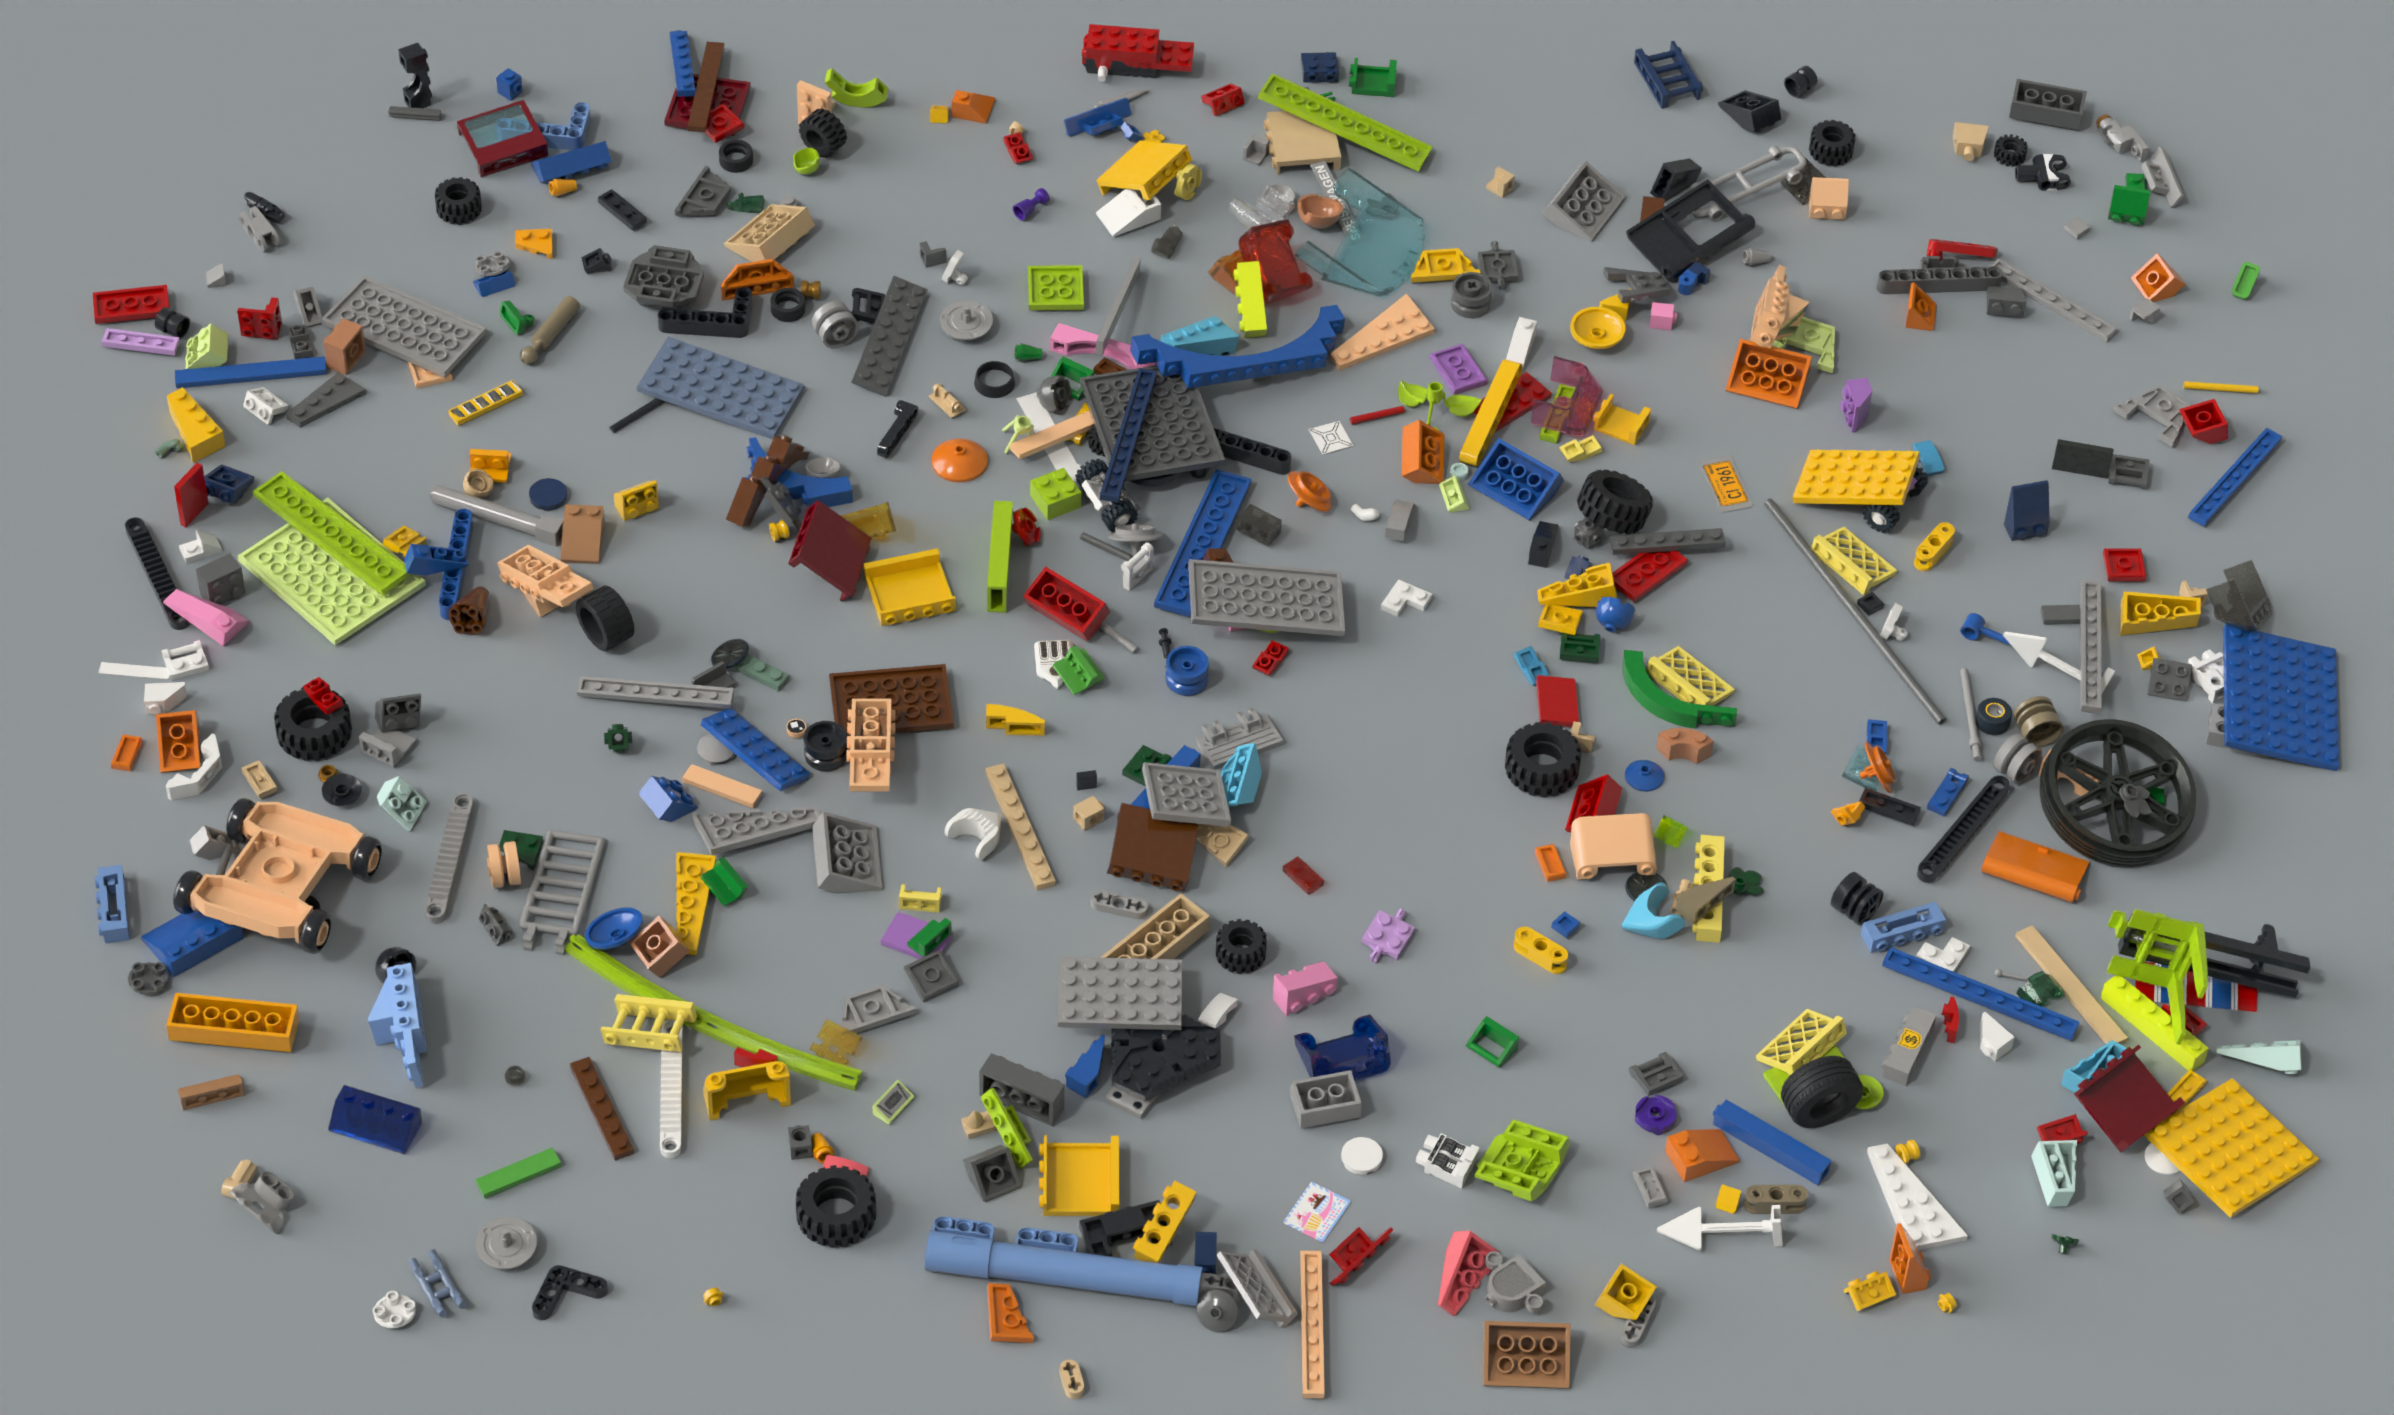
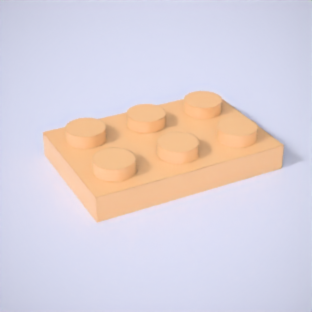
M801 80L798 82V124L816 109L823 108L832 113L831 92Z

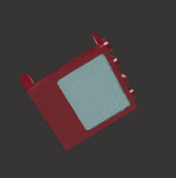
M524 100L457 121L459 136L463 135L477 162L480 177L549 156L547 142Z

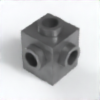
M1588 517L1577 522L1574 527V539L1587 549L1593 544H1597L1603 538L1604 528L1589 521Z

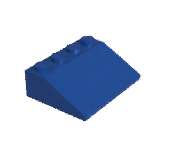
M1498 438L1468 483V486L1530 521L1556 494L1564 479L1556 470Z
M194 911L188 915H178L141 936V939L158 960L165 965L169 973L176 977L243 939V933L240 926L229 925L223 921L204 916L201 912Z

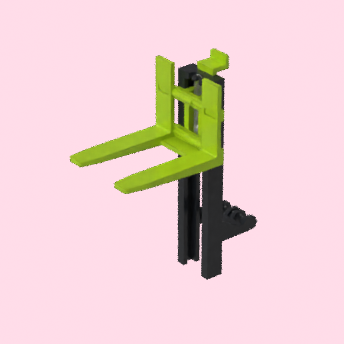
M2139 909L2134 910L2129 921L2126 920L2125 912L2114 910L2108 922V927L2114 928L2116 937L2120 938L2118 942L2119 954L2133 957L2134 960L2113 955L2106 970L2107 973L2168 989L2175 1043L2178 1045L2181 1044L2185 1036L2183 980L2188 971L2194 974L2198 998H2203L2207 990L2208 976L2296 998L2299 993L2298 989H2296L2298 981L2264 972L2263 965L2267 963L2307 974L2311 968L2308 957L2278 950L2275 929L2269 924L2263 925L2261 929L2262 935H2259L2257 941L2253 944L2205 932L2204 924L2194 921L2186 922L2167 917L2166 914L2151 913ZM2206 948L2247 958L2254 965L2250 969L2207 958ZM2145 961H2149V962H2153V963H2157V964H2161V965L2168 966V968H2164V967H2160V966H2156V965H2152V964H2148V963H2144V962H2145Z

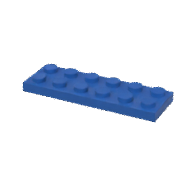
M732 708L702 719L701 726L779 791L809 778L810 773Z

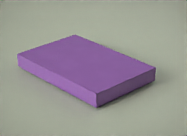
M1463 343L1430 354V360L1453 395L1487 385L1486 377Z
M898 911L882 937L881 945L921 959L923 957L909 948L907 942L922 930L928 922ZM953 931L952 934L947 939H945L937 948H935L931 953L939 949L941 953H943L951 938L953 937Z

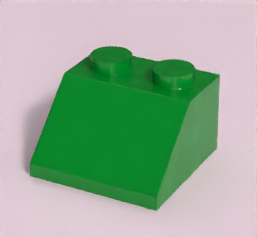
M2114 185L2108 219L2114 222L2144 225L2151 191Z

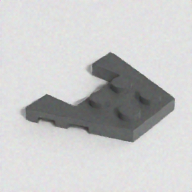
M1604 267L1603 274L1608 281L1626 280L1632 289L1618 290V298L1621 303H1628V300L1633 298L1635 301H1640L1644 296H1649L1650 299L1670 296L1671 288L1662 274L1658 272Z

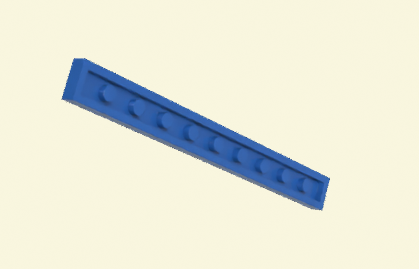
M1890 947L1883 960V967L2072 1041L2080 1022L1895 948Z

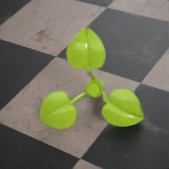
M1402 380L1398 386V398L1406 406L1416 407L1419 403L1424 404L1426 400H1429L1428 425L1431 423L1433 405L1438 404L1442 399L1445 406L1450 407V412L1457 416L1471 415L1481 403V399L1465 395H1452L1446 399L1443 385L1439 382L1429 383L1428 389L1406 383Z

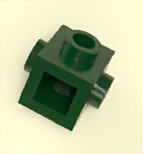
M612 724V728H608V733H604V743L608 745L609 750L613 749V752H625V749L629 748V743H632V731L628 732V727H624V724ZM616 734L622 735V739L620 741H617L615 739Z

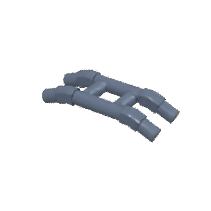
M435 1249L428 1252L436 1271L434 1274L425 1277L416 1258L408 1261L417 1282L422 1287L432 1308L440 1317L443 1318L447 1315V1311L440 1302V1299L450 1295L453 1302L460 1309L466 1307L467 1303L453 1284ZM442 1280L446 1288L434 1293L430 1284Z

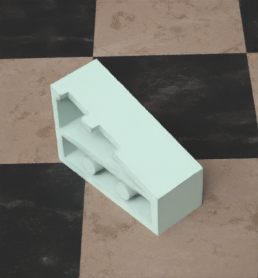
M2077 1140L2038 1141L2031 1155L2048 1207L2068 1206L2075 1192V1151Z

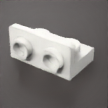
M265 387L247 390L243 404L244 408L267 425L271 424L273 415L287 412L289 406Z

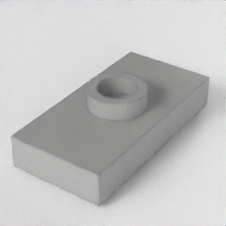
M1653 1166L1633 1171V1177L1647 1208L1667 1203L1668 1199Z

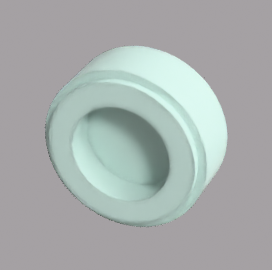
M1454 463L1450 467V477L1455 475L1460 481L1468 477L1469 468L1467 465Z

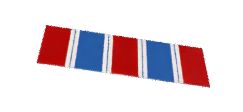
M2144 962V963H2148V964H2152V965H2156V966L2168 968V966H2165V965H2161V964H2157V963H2153V962ZM2187 972L2183 980L2185 1005L2257 1012V988L2208 976L2207 990L2203 998H2198L2193 972ZM2135 980V988L2152 1002L2169 1003L2168 989L2166 987Z

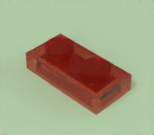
M1298 856L1283 865L1282 871L1308 895L1324 886V880Z

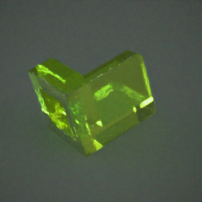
M1663 815L1653 836L1677 848L1688 827Z

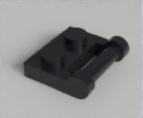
M854 288L852 290V315L857 322L864 321L875 324L885 294ZM861 298L865 299V312L860 311Z

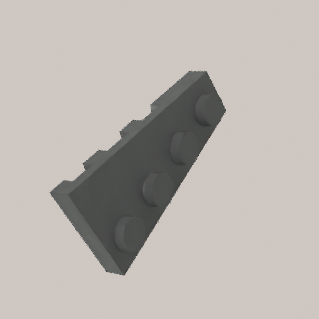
M337 372L286 413V418L301 428L320 418L321 414L332 412L343 403L348 404L352 402V398L358 395L360 397L366 395V389Z

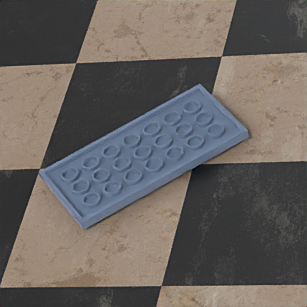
M669 336L637 385L638 392L773 439L778 434L804 390V384Z

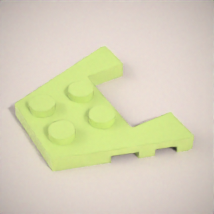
M1802 317L1795 334L1775 340L1772 344L1773 347L1784 349L1786 344L1814 354H1819L1821 357L1817 363V369L1833 373L1834 326Z

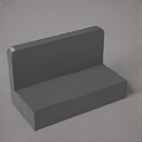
M723 661L692 678V685L736 687L735 681L726 673V664Z

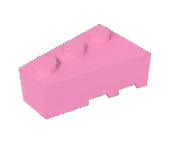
M1324 961L1305 966L1304 970L1299 972L1290 970L1288 975H1274L1273 1000L1286 1016L1298 1012L1309 1004H1314L1318 999L1331 995L1337 990L1338 977Z

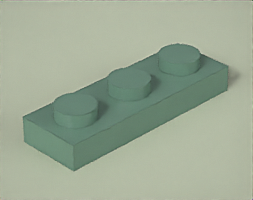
M749 654L740 663L731 667V669L776 691H779L789 680V674Z

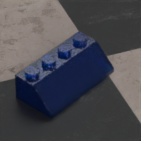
M343 1085L334 1103L328 1131L405 1155L422 1124L421 1110L412 1105Z

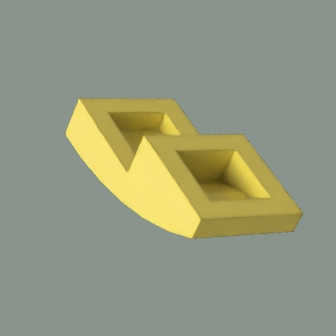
M1593 435L1580 442L1574 439L1559 447L1568 462L1580 461L1603 452L1602 447Z

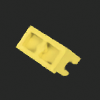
M901 884L899 909L939 913L942 898L941 887H937L936 893L908 891L905 889L906 884Z

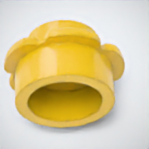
M717 1287L711 1288L703 1295L704 1303L712 1307L717 1306L722 1302L724 1293Z
M1950 1293L1939 1295L1938 1306L1943 1312L1951 1313L1957 1307L1955 1299Z

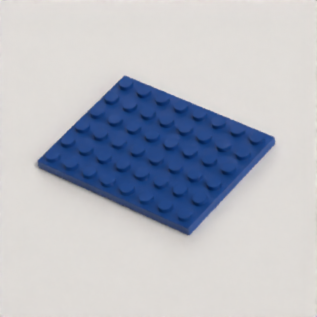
M2225 624L2223 628L2224 746L2337 771L2339 768L2336 649Z

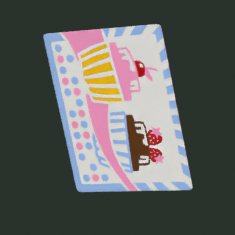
M1311 1182L1283 1223L1320 1242H1324L1351 1201Z

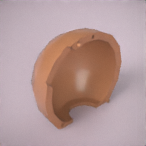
M1308 194L1298 199L1299 216L1305 224L1312 228L1325 229L1333 226L1342 215L1343 206L1337 199L1333 200L1328 197L1318 196V194Z

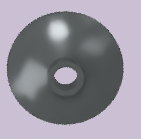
M1219 1289L1210 1290L1199 1299L1197 1316L1205 1328L1214 1332H1223L1230 1329L1237 1321L1239 1314L1238 1304L1228 1292ZM1213 1309H1217L1219 1311L1218 1316H1215L1213 1314Z

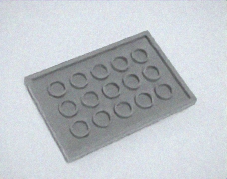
M1060 957L1058 1027L1181 1030L1182 960Z

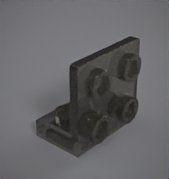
M1807 158L1806 167L1800 171L1802 179L1799 183L1793 185L1787 178L1781 181L1782 186L1802 205L1809 200L1812 178H1826Z

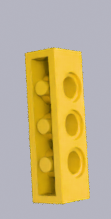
M1175 1180L1171 1186L1167 1185L1162 1195L1164 1200L1161 1204H1156L1152 1213L1155 1216L1152 1221L1148 1220L1143 1228L1145 1233L1142 1239L1138 1237L1133 1246V1249H1135L1134 1258L1141 1261L1160 1263L1195 1201L1196 1191ZM1174 1203L1178 1208L1172 1209L1168 1205ZM1166 1221L1169 1225L1161 1226L1158 1222ZM1156 1238L1159 1242L1153 1244L1149 1239Z

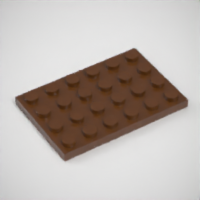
M946 664L829 674L834 722L840 724L845 729L847 736H851L847 733L848 723H851V721H848V710H852V699H891L892 710H895L896 713L895 721H892V723H895V733L954 728Z

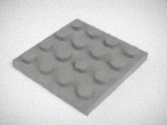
M1143 763L1142 771L1152 819L1230 826L1231 817L1220 770Z

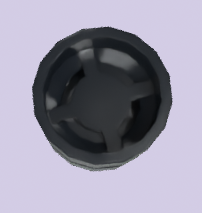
M1803 66L1784 79V86L1790 95L1799 97L1817 84V75L1809 66Z
M168 307L162 308L155 319L156 329L166 332L173 337H179V339L186 335L190 327L189 317L176 313Z

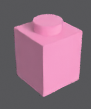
M1652 302L1649 328L1671 330L1672 323H1676L1677 312H1674V304Z

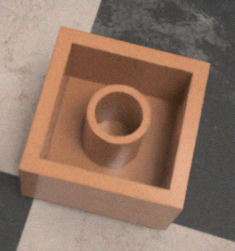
M343 318L339 324L335 325L332 333L324 339L323 346L328 369L347 375L366 352L362 325Z
M661 916L653 920L629 942L646 967L659 978L690 952L672 925Z

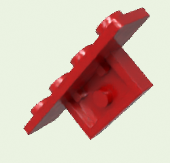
M1360 1227L1356 1228L1329 1254L1342 1269L1330 1284L1332 1286L1336 1283L1343 1284L1350 1277L1348 1273L1351 1270L1354 1272L1364 1264L1362 1260L1365 1257L1369 1259L1377 1252L1375 1247L1379 1244L1383 1246L1391 1239L1389 1234L1393 1231V1228L1390 1227L1373 1242Z

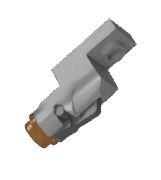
M2107 114L2097 119V128L2107 145H2112L2119 154L2131 151L2133 156L2140 162L2146 161L2149 147L2131 125L2121 127Z

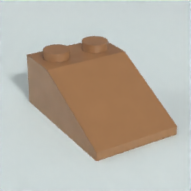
M565 504L561 562L599 564L605 524L604 506Z

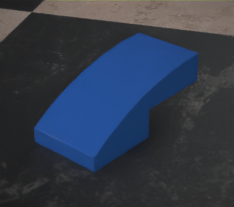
M1868 719L1866 742H1870L1873 747L1879 745L1885 754L1887 753V721Z

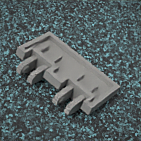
M1252 707L1248 708V715L1251 718V721H1248L1243 712H1237L1238 721L1243 729L1238 723L1223 728L1218 720L1213 721V728L1217 734H1213L1207 724L1202 725V731L1206 739L1204 736L1196 738L1195 744L1211 769L1223 768L1229 758L1236 753L1235 750L1238 746L1255 743L1258 754L1282 746L1283 739L1267 714L1264 713L1258 716Z

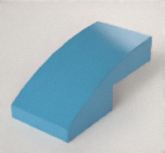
M1931 440L1912 445L1914 451H1919L1920 453L1919 462H1921L1924 472L1927 474L1926 476L1945 471L1939 453Z
M1532 646L1513 654L1520 669L1532 686L1536 685L1537 675L1549 676L1543 661L1539 662Z

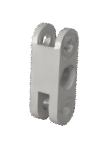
M256 206L249 209L251 218L245 211L238 213L242 227L261 251H266L267 247L273 244L275 246L280 245L277 232Z

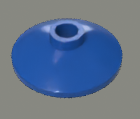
M1637 760L1627 766L1625 779L1636 790L1644 792L1653 791L1662 785L1664 772L1655 762Z

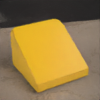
M932 105L930 108V122L947 123L949 107Z
M2155 647L2137 654L2142 670L2151 669L2153 658L2161 659Z
M1721 1185L1715 1207L1735 1214L1740 1203L1741 1190Z

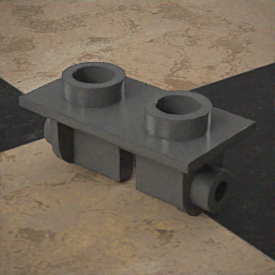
M1926 255V257L1921 259L1922 269L1955 268L1959 265V258H1956V256H1943V259L1940 260V256Z
M484 904L479 920L495 944L499 946L501 940L505 939L507 941L512 938V931L506 923H503L504 920L496 908H489L487 904Z

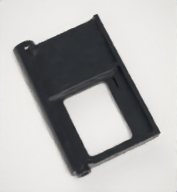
M1707 179L1628 229L1626 235L1629 241L1665 279L1672 282L1680 277L1694 262L1702 263L1755 228V219L1746 213L1742 215ZM1710 201H1715L1735 223L1705 243L1698 245L1677 222Z

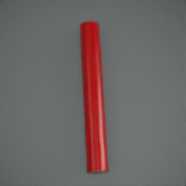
M1398 406L1350 417V423L1352 425L1405 413L1404 406Z

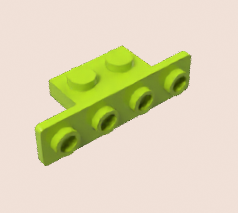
M991 1088L981 1096V1100L998 1129L1003 1142L1009 1148L1014 1162L1021 1169L1032 1161V1157L1025 1146L1031 1142V1139L1013 1106L1004 1107L995 1089Z

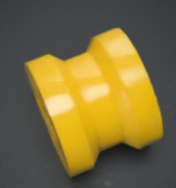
M780 520L777 524L769 523V531L774 542L780 538L786 539L790 537L788 526L783 520Z
M1913 1139L1908 1140L1906 1144H1897L1895 1147L1896 1154L1905 1164L1911 1159L1917 1160L1920 1158L1919 1147Z

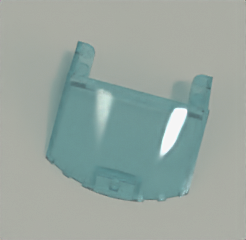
M1349 167L1336 180L1333 186L1334 194L1359 211L1335 255L1331 257L1316 245L1307 241L1296 251L1294 256L1321 274V280L1380 297L1396 290L1414 272L1423 251L1422 242L1425 238L1422 230L1424 225L1423 218Z

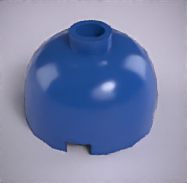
M1603 597L1597 603V620L1609 632L1627 628L1634 617L1635 607L1628 602L1624 605L1620 603L1621 599Z

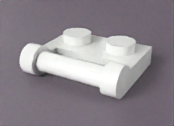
M1145 543L1141 546V550L1121 565V569L1124 572L1123 588L1128 591L1153 570L1154 549L1150 543Z
M200 640L194 641V644L172 650H161L171 681L209 670ZM196 651L195 654H191L173 660L170 659L172 657Z

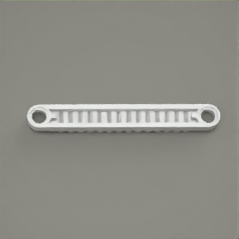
M666 1020L662 1025V1033L670 1034L667 1029L673 1027L676 1020ZM682 1028L678 1034L682 1045V1052L661 1050L660 1151L665 1158L669 1159L676 1158L681 1153ZM668 1144L676 1146L674 1150H667L665 1147Z

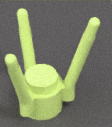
M1016 415L1015 419L1002 429L1003 432H1006L1014 425L1015 430L1005 449V454L1009 452L1010 444L1015 442L1018 435H1023L1027 431L1028 436L1032 435L1034 425L1031 424V420L1028 417Z

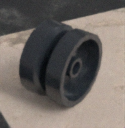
M820 721L810 725L804 733V757L806 763L818 771H832L841 767L847 760V734L845 729L833 721Z

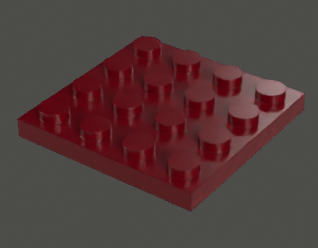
M693 74L695 91L699 74ZM718 77L711 110L724 104L740 119L751 88V82ZM675 88L664 120L665 126L688 129L694 96L677 97V90Z

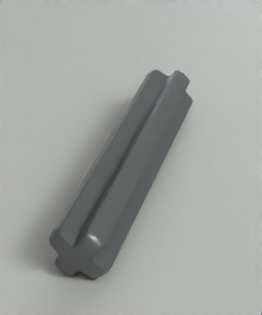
M390 106L388 110L390 117L441 120L442 112L438 109Z

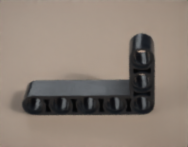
M740 287L736 290L732 313L661 309L658 312V328L662 333L743 338L749 332L753 307L752 291L748 287Z
M1214 428L1225 458L1281 475L1290 472L1291 453L1289 451ZM1210 468L1192 470L1190 473L1194 478H1203L1207 475Z

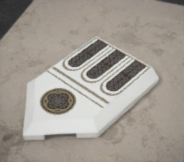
M1070 640L1038 641L1034 644L1037 676L1046 679L1057 689L1063 685V680L1053 668V664L1066 657L1069 649L1073 647V642Z

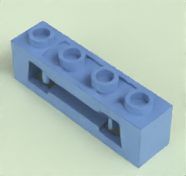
M122 865L98 868V876H95V886L99 888V892H96L97 904L101 905L100 908H97L98 920H102V923L98 924L99 935H104L105 943L130 940ZM108 888L109 894L116 893L118 914L110 915Z
M1933 902L1864 922L1861 937L1870 953L1883 951L1886 948L1901 946L1910 941H1918L1924 937L1944 932L1946 918L1937 903ZM1928 911L1927 914L1917 916V913ZM1886 923V926L1883 925L1882 927H1879V928L1876 927L1877 925Z

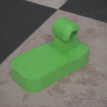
M2249 262L2242 264L2232 288V295L2242 300H2247L2250 297L2260 273L2259 266Z

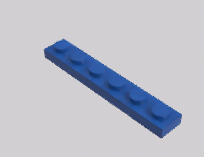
M681 30L670 31L677 97L695 96L688 33Z

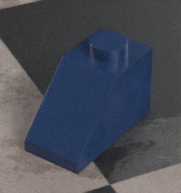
M1196 1232L1194 1265L1202 1266L1203 1273L1216 1274L1217 1232Z

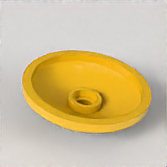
M1588 307L1578 311L1573 316L1570 323V331L1574 339L1580 344L1593 349H1606L1615 346L1623 339L1625 323L1622 317L1613 310L1604 307Z

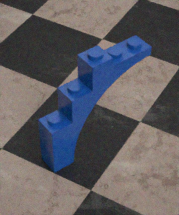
M756 437L749 438V446L746 447L748 458H752L751 474L757 458L767 455ZM786 469L774 482V484L778 481L788 488L789 495L793 500L802 499L803 505L806 504L807 508L818 500L828 507L853 503V492L848 476L817 478L801 475Z

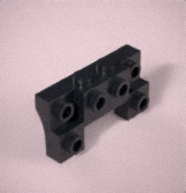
M1160 1200L1133 1207L1128 1206L1118 1211H1109L1102 1215L1079 1220V1229L1085 1242L1086 1252L1112 1257L1110 1246L1137 1240L1138 1237L1142 1238L1145 1233L1143 1228L1148 1220L1152 1221L1155 1216L1152 1214L1157 1203L1161 1204ZM1166 1221L1158 1222L1161 1226H1168ZM1156 1238L1149 1239L1153 1244L1159 1242Z

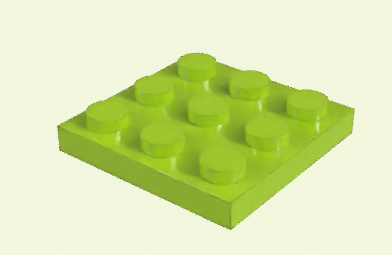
M1082 265L1028 266L1029 310H1084Z

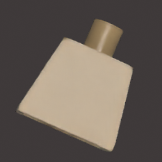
M1955 122L1952 135L1955 154L1963 156L1966 161H1972L1974 157H1981L1989 126Z

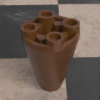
M476 587L452 605L449 610V620L456 633L473 635L482 632L487 622L489 592L486 588Z

